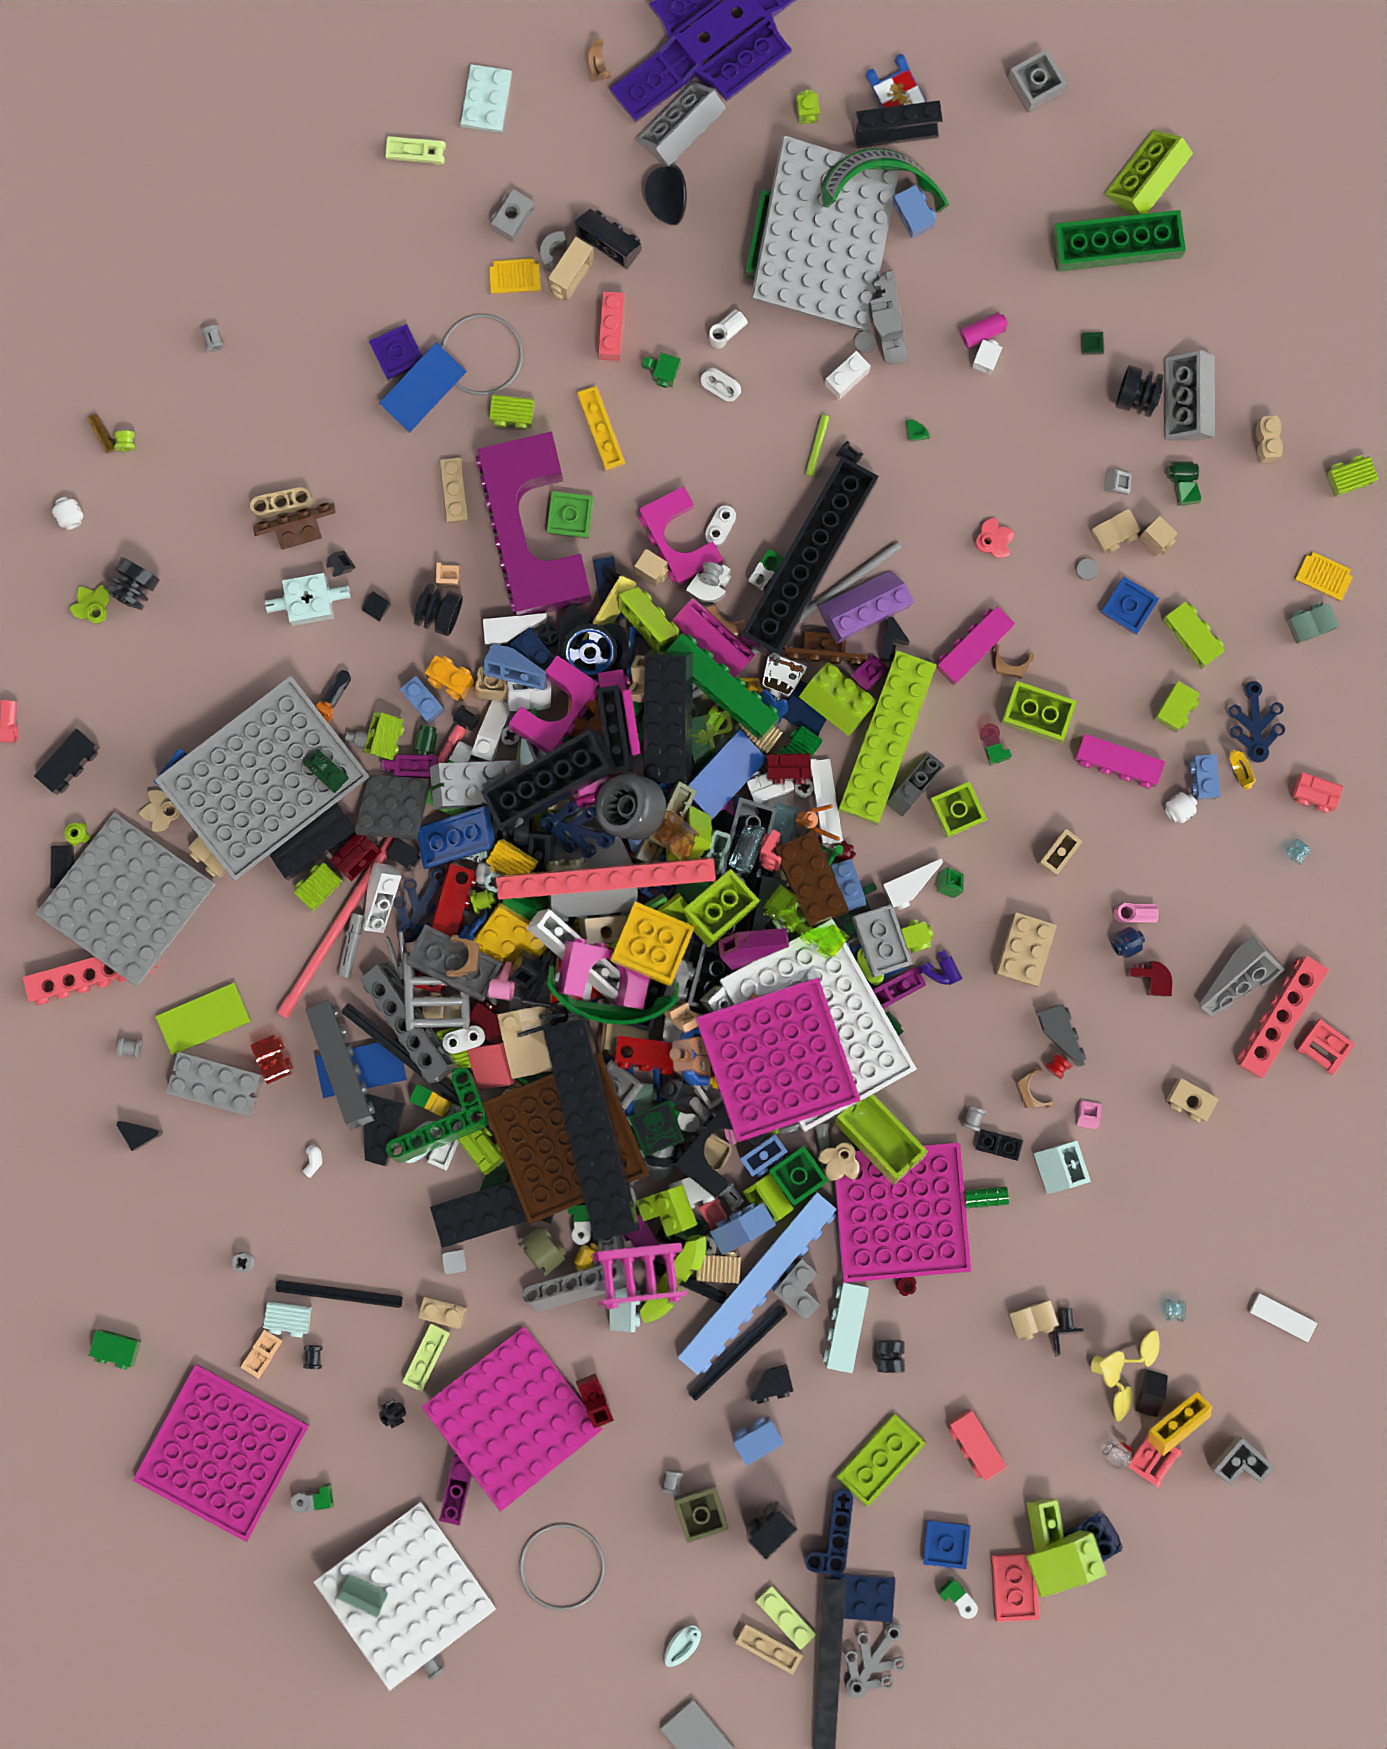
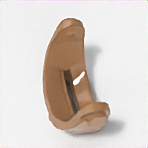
M600 38L594 40L586 53V61L592 82L608 79L611 76V72L606 71L602 55L603 40Z
M999 645L994 646L993 659L996 674L1000 673L1001 675L1022 679L1030 661L1034 659L1033 653H1029L1028 661L1023 665L1011 666L1000 658Z
M452 935L450 941L463 943L468 947L469 957L467 963L461 969L446 971L447 977H460L476 972L480 945L474 941Z
M1039 1067L1032 1069L1016 1083L1024 1102V1108H1035L1045 1105L1048 1108L1054 1104L1053 1101L1039 1102L1030 1093V1080L1034 1074L1042 1071Z

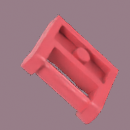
M1318 1019L1298 1046L1297 1051L1301 1054L1305 1053L1326 1068L1329 1074L1333 1075L1355 1044L1321 1019ZM1313 1041L1333 1055L1335 1060L1333 1062L1329 1061L1309 1045Z
M1148 1433L1127 1466L1159 1488L1162 1484L1161 1480L1176 1458L1180 1457L1183 1452L1173 1447L1156 1474L1152 1476L1149 1473L1161 1457V1454L1148 1441Z

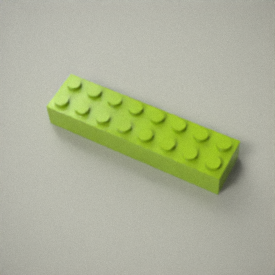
M898 650L896 651L840 803L839 812L874 825L879 824L936 669V664Z

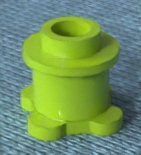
M71 823L65 828V838L69 841L70 845L77 846L79 843H88L90 841V836L87 835L86 831L87 825L84 823ZM78 830V835L74 837V832Z
M486 888L485 891L477 893L476 890H472L470 899L475 914H480L481 909L494 908V904L497 901L493 891H489Z

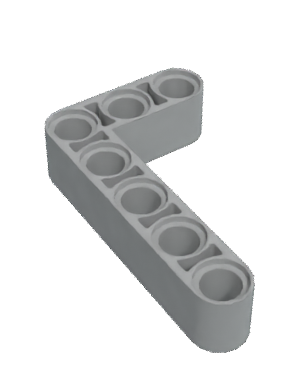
M621 1235L598 1241L599 1252L625 1249L624 1239ZM621 1259L613 1260V1264H611L614 1291L623 1288L626 1284L624 1263H621ZM603 1265L530 1285L524 1289L522 1299L533 1311L541 1312L605 1294Z

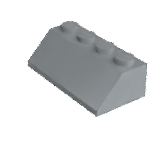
M692 81L635 139L657 161L670 166L677 161L678 157L686 149L691 147L693 141L703 134L714 120L721 116L726 107L713 89Z
M1198 350L1166 357L1165 440L1199 441L1215 438V355Z
M636 887L548 895L549 908L563 922L569 921L568 917L576 916L577 920L589 919L590 915L597 914L598 918L611 917V913L619 912L620 916L630 914L634 903L637 902L638 890Z

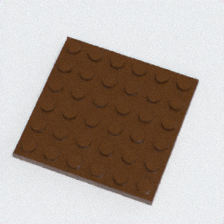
M599 1054L597 1056L628 1181L631 1183L650 1174L603 1056ZM554 1074L482 1103L529 1224L585 1202Z

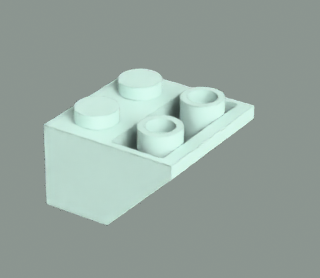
M1077 1140L1033 1153L1047 1194L1091 1182Z
M626 1285L614 1291L615 1299L627 1297ZM636 1290V1296H640V1290ZM640 1301L618 1304L619 1308L610 1309V1330L635 1332L636 1327H640V1312H636V1305H640Z

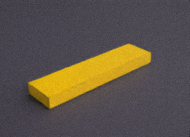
M597 386L577 392L605 471L624 465V458Z

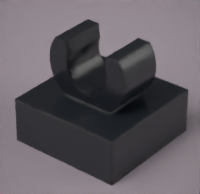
M345 551L332 553L328 557L330 562L326 565L327 568H335L336 572L332 574L333 577L350 573L356 568Z

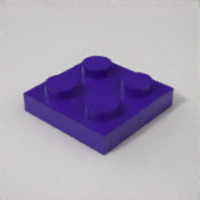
M407 324L369 341L387 380L409 371L423 357Z

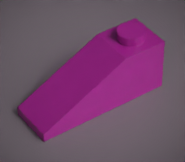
M917 967L877 987L873 992L884 1009L926 986V983L921 974H919Z

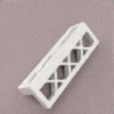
M811 759V781L814 785L815 806L833 805L831 809L816 812L819 828L840 837V840L837 841L820 834L821 844L841 843L843 838L830 759Z

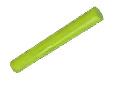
M821 415L805 475L810 477L814 476L829 421L828 415Z

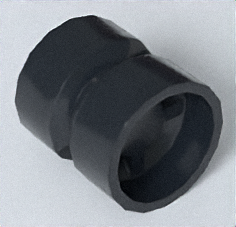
M878 1340L877 1353L880 1355V1358L877 1359V1372H905V1359L901 1357L905 1353V1341Z

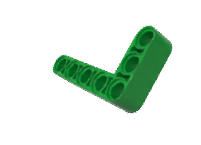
M460 1067L455 1069L451 1076L463 1110L391 1140L387 1144L386 1151L395 1162L402 1163L477 1132L488 1125L489 1120L483 1108V1100L472 1074L466 1068ZM468 1076L464 1083H459L460 1077ZM469 1095H475L473 1101L466 1102V1098ZM476 1114H482V1118L479 1121H473ZM462 1122L460 1129L453 1130L455 1123ZM442 1130V1135L439 1138L433 1137L436 1131ZM421 1138V1145L414 1147L415 1140ZM397 1147H402V1152L399 1155H394V1150Z

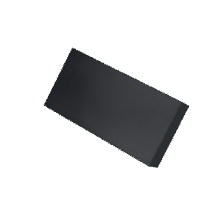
M51 846V889L57 887L74 865V846Z

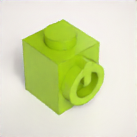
M805 90L797 94L796 110L798 124L819 122L818 94L814 91Z
M917 919L908 922V927L901 929L907 949H910L911 953L931 947V937H934L931 925H926L925 921L920 923V920Z

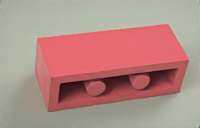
M603 292L599 360L620 361L625 304L624 293Z
M971 1409L949 1422L951 1426L948 1430L954 1441L959 1439L963 1445L960 1450L966 1460L971 1458L974 1463L971 1468L978 1478L982 1476L986 1481L1007 1467Z

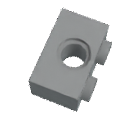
M513 189L510 194L507 193L501 203L503 206L499 212H494L490 221L492 222L493 231L514 243L534 212L535 202ZM511 211L517 213L514 218H508L506 215Z

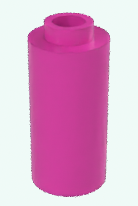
M996 312L960 329L959 332L964 345L969 349L982 343L983 340H988L1005 332L1008 322L1004 314L1000 315L999 312Z

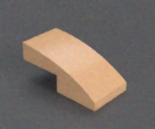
M681 1000L680 1003L676 1002L669 1010L663 1013L683 1032H688L698 1026L695 1018L700 1017V1015L691 1011L688 1002Z
M264 1330L240 1368L259 1380L283 1341Z

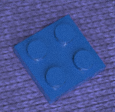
M1123 577L1102 609L1101 614L1137 635L1159 598L1126 577Z
M927 1520L923 1565L966 1570L971 1525Z

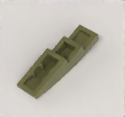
M680 781L676 783L666 798V814L663 823L653 835L642 840L634 859L642 863L658 861L663 849H667L675 830L680 828L697 792L696 790Z

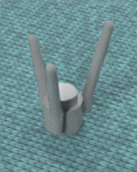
M400 931L399 942L402 962L399 965L390 938H386V942L394 964L395 974H398L399 980L404 979L403 960L404 953L406 952L403 932ZM412 967L413 977H415V973L418 970Z

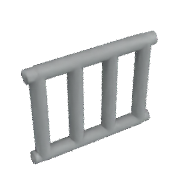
M404 953L406 1030H414V1027H462V1029H470L469 995L460 991L461 997L413 998V985L447 984L431 976L413 977L412 967L406 964L410 953ZM461 1005V1018L414 1019V1006Z

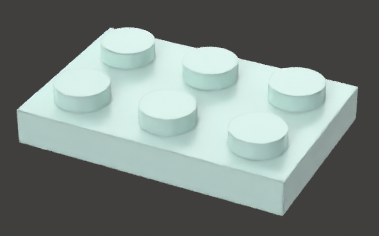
M471 64L461 127L502 133L512 77L511 70Z

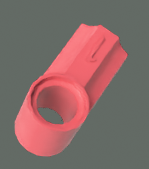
M0 701V742H17V702Z

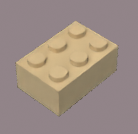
M1014 913L995 975L1038 987L1057 925L1020 913Z

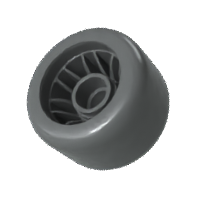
M620 773L609 778L600 788L595 804L596 816L602 828L609 834L629 840H643L653 835L663 823L666 814V799L660 786L653 780L632 773Z

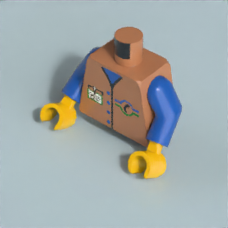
M698 1026L688 1032H682L679 1040L672 1042V1050L670 1051V1058L673 1060L675 1072L681 1074L690 1085L709 1086L711 1084L713 1088L719 1089L715 1076L710 1078V1061Z

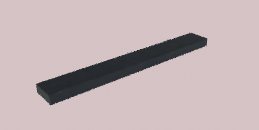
M824 1577L813 1749L836 1748L846 1578Z

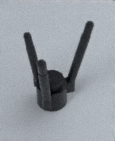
M521 999L520 1002L524 1004L549 1008L546 1014L540 1015L539 1018L547 1019L550 1023L518 1033L517 1036L522 1037L542 1031L543 1028L566 1023L568 1020L567 1008L565 1006H557V1003Z

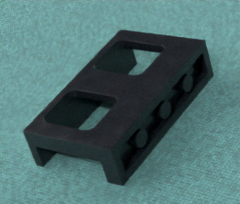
M940 100L856 111L853 128L856 149L938 138L937 123L943 121Z

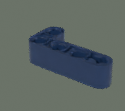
M839 1487L833 1493L827 1551L811 1549L805 1554V1566L811 1572L839 1575L846 1568L853 1508V1495L846 1487ZM842 1493H845L846 1497H848V1499L844 1500L845 1509L841 1508V1501L838 1498L842 1496ZM837 1515H845L847 1518L846 1522L842 1525L836 1524L835 1518ZM840 1536L844 1538V1543L838 1547L832 1544L833 1539ZM811 1556H818L820 1563L812 1566L808 1563V1560ZM838 1558L842 1563L840 1567L832 1568L830 1561Z

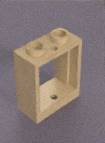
M577 237L574 238L548 278L550 291H552L551 294L555 298L569 301L595 261L593 247Z

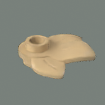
M148 791L151 803L141 809L139 815L145 820L153 822V832L164 831L169 827L171 821L179 818L181 813L163 791ZM169 807H174L175 811L173 814H168Z
M843 1142L835 1148H826L818 1158L820 1162L827 1164L826 1175L830 1181L838 1180L844 1174L850 1179L855 1180L859 1174L860 1164L855 1158V1148L850 1143ZM846 1151L849 1155L842 1156L841 1152Z

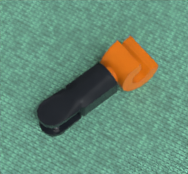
M341 670L337 674L333 684H331L322 698L324 703L320 701L315 706L328 724L334 714L332 707L336 706L351 681L350 674L346 670Z

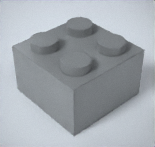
M1047 49L1011 68L1008 75L1010 83L1028 113L1062 95L1067 87V82Z

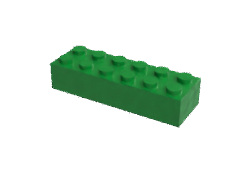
M1181 210L1057 223L1053 229L1058 272L1182 258L1186 251Z
M682 633L667 651L693 652V684L762 742L778 724L779 716L777 714L779 712L771 704L766 706L761 701L762 697L756 691L752 690L750 692L745 687L746 683L738 676L734 678L730 675V670L721 662L719 664L712 659L714 656L707 649L701 650L696 645L698 642L689 634L685 636Z

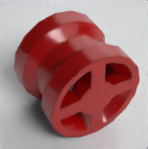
M1055 1053L1052 1056L1053 1060L1047 1063L1045 1068L1061 1080L1064 1077L1063 1073L1072 1066Z

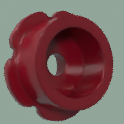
M914 1277L899 1278L896 1281V1289L903 1296L912 1295L916 1291L917 1282Z

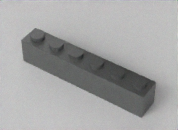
M327 1000L305 1009L346 1126L352 1130L374 1121L373 1113H375V1109L371 1100L368 1101L365 1094L368 1093L365 1082L360 1081L359 1075L362 1073L358 1063H354L352 1059L355 1053L351 1043L347 1044L345 1037L348 1034L344 1024L340 1025L338 1020L341 1014L337 1005L333 1006Z

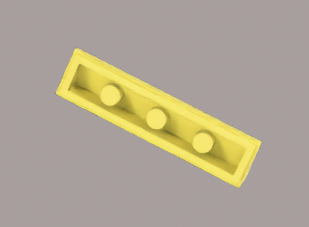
M625 575L619 576L592 624L601 626L605 623H614L621 612L619 610V594L635 588L636 582ZM588 632L586 633V635H585V637L583 638V640L586 639V638H589V633H588ZM592 647L585 648V652L594 654Z

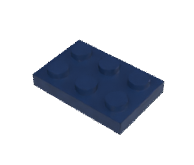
M848 1573L830 1574L832 1578H846L844 1619L893 1623L895 1577Z

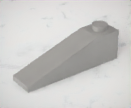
M1252 935L1236 949L1199 1006L1212 1017L1233 1005L1238 997L1242 995L1247 997L1252 994V989L1259 985L1262 987L1268 985L1285 969Z

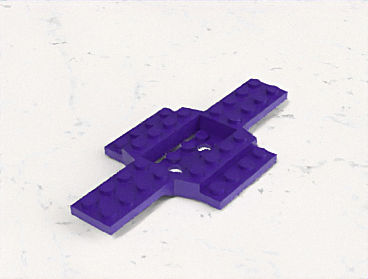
M653 0L649 3V7L662 22L668 41L657 53L610 88V92L635 123L695 77L712 89L715 88L727 102L791 53L792 49L779 34L773 18L796 0ZM734 8H740L743 11V15L740 18L732 17L731 11ZM759 18L762 19V21H760L757 25H755L753 28H751L740 38H738L736 41H734L732 44H730L728 47H726L719 54H717L715 57H713L711 60H709L702 66L704 60H706L717 50H719L721 47H723L725 44L731 41L734 37L739 35L742 31H744L751 24L756 22ZM701 33H707L710 36V40L707 43H701L698 40V36Z

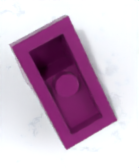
M872 655L851 677L865 692H868L889 668L876 656Z

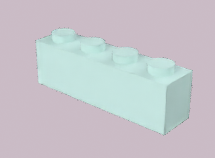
M842 1282V1286L837 1287L836 1298L839 1299L838 1307L833 1308L831 1320H835L833 1329L829 1328L827 1341H831L829 1350L825 1349L823 1362L827 1363L826 1367L828 1369L853 1373L869 1291L868 1286Z

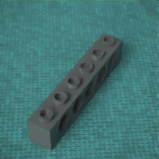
M388 962L377 964L360 978L365 991L371 995L375 1001V1006L383 1013L387 1019V1024L395 1031L399 1042L405 1046L411 1060L417 1064L423 1078L429 1084L441 1081L458 1067L450 1054L444 1049L442 1042L432 1027H414V1030H406L404 986ZM414 1006V1019H426L418 1006Z

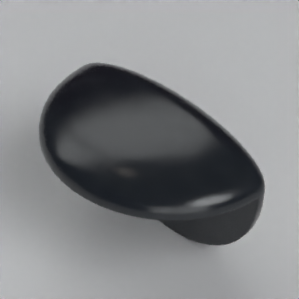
M675 164L659 167L647 178L644 190L645 200L648 208L657 219L668 225L677 226L683 219L687 204L685 177L682 170Z

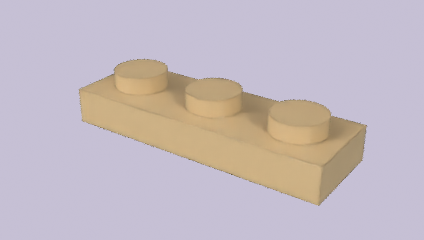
M462 459L440 460L447 523L468 521Z
M745 1623L735 1642L737 1645L792 1675L803 1657L802 1653L748 1623Z

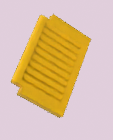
M535 258L493 261V266L489 267L491 294L541 291L539 263H535Z
M1312 552L1311 556L1306 555L1295 580L1342 601L1353 576L1349 575L1350 568Z

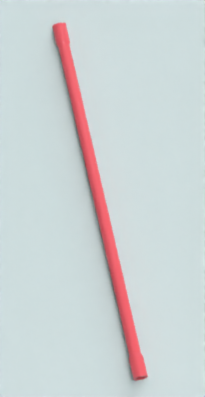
M458 724L455 725L438 754V763L447 762L457 743L462 740L467 732L466 729ZM387 837L380 847L382 852L367 868L293 989L279 1007L277 1013L287 1019L290 1016L301 994L366 892L373 864L384 863L387 858L386 854L396 838Z

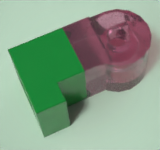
M992 723L985 725L980 733L990 766L1009 760L1012 757L1010 749L1003 750L999 738L1000 729Z

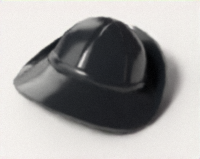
M605 623L601 626L612 634L617 645L616 661L609 671L623 669V672H626L631 659L630 636L620 624ZM603 636L598 640L601 657L608 658L610 647Z

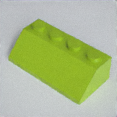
M1153 130L1104 194L1131 215L1147 214L1187 163L1193 152L1183 137Z

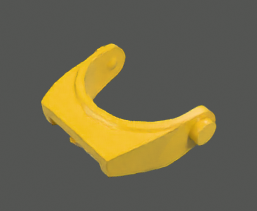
M1236 750L1229 752L1231 765L1243 790L1252 788L1256 779L1244 752ZM1239 760H1241L1244 766L1246 767L1249 778H1247L1245 770Z

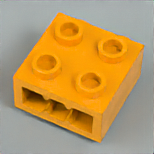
M435 655L425 671V675L428 678L427 681L431 686L438 690L442 687L447 695L456 701L459 698L465 701L475 684L472 678L473 675L469 670L462 666L458 669L453 664V661L444 655L441 658Z

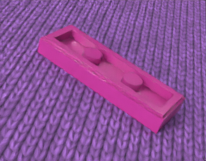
M631 689L624 690L622 694L631 753L638 755L640 754Z

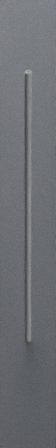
M896 541L809 605L799 623L817 611V606L836 597L900 550V544ZM754 648L750 649L755 655L760 653ZM699 688L693 691V701L704 694Z

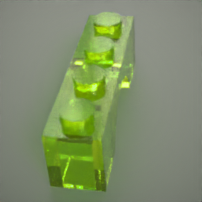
M780 885L764 905L765 913L774 920L776 918L783 922L782 926L789 932L793 933L795 931L801 935L799 939L808 946L813 944L818 948L817 953L822 957L833 959L849 936L834 924L821 929L805 925L797 915L796 903L798 897Z

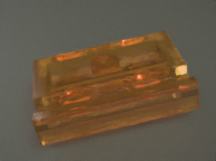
M667 811V817L663 819L655 838L681 861H687L695 844L694 839L699 836V833L674 811Z

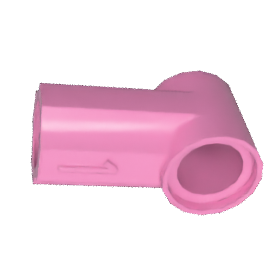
M1123 903L1115 908L1113 916L1121 924L1157 923L1159 914L1157 904ZM1122 908H1126L1129 911L1128 919L1121 916Z
M506 961L505 964L501 965L496 979H491L489 985L490 998L512 1000L515 989V982L509 979L512 962Z

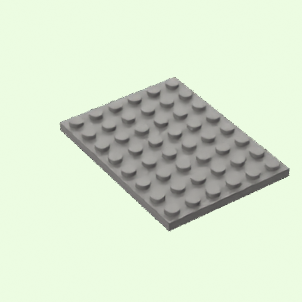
M784 135L781 138L751 300L858 331L868 332L872 316L870 300H874L876 295L874 281L879 279L899 171L866 169L852 177L842 188L837 200L829 208H824L823 184L832 169L848 155Z
M290 676L154 780L232 879L236 881L370 776L293 677ZM317 749L325 754L349 777L335 794L303 765Z

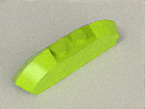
M690 1236L683 1245L682 1252H679L674 1258L678 1292L680 1291L678 1285L681 1281L686 1282L692 1273L690 1269L698 1271L704 1261L706 1253L705 1236ZM665 1271L656 1284L657 1294L669 1293L667 1271ZM668 1298L646 1300L640 1309L641 1318L644 1323L655 1321L667 1314L674 1304L673 1302H668Z

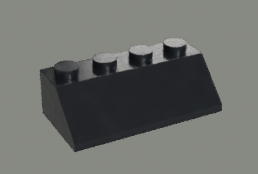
M337 802L269 855L283 877L289 881L348 841L352 835L356 834L355 827Z

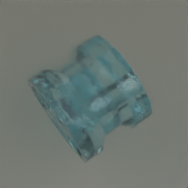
M1295 839L1293 846L1285 851V854L1298 865H1302L1304 858L1312 853V850L1299 839Z
M1167 1299L1165 1303L1166 1321L1177 1319L1180 1322H1184L1186 1314L1185 1300L1174 1302L1172 1299Z

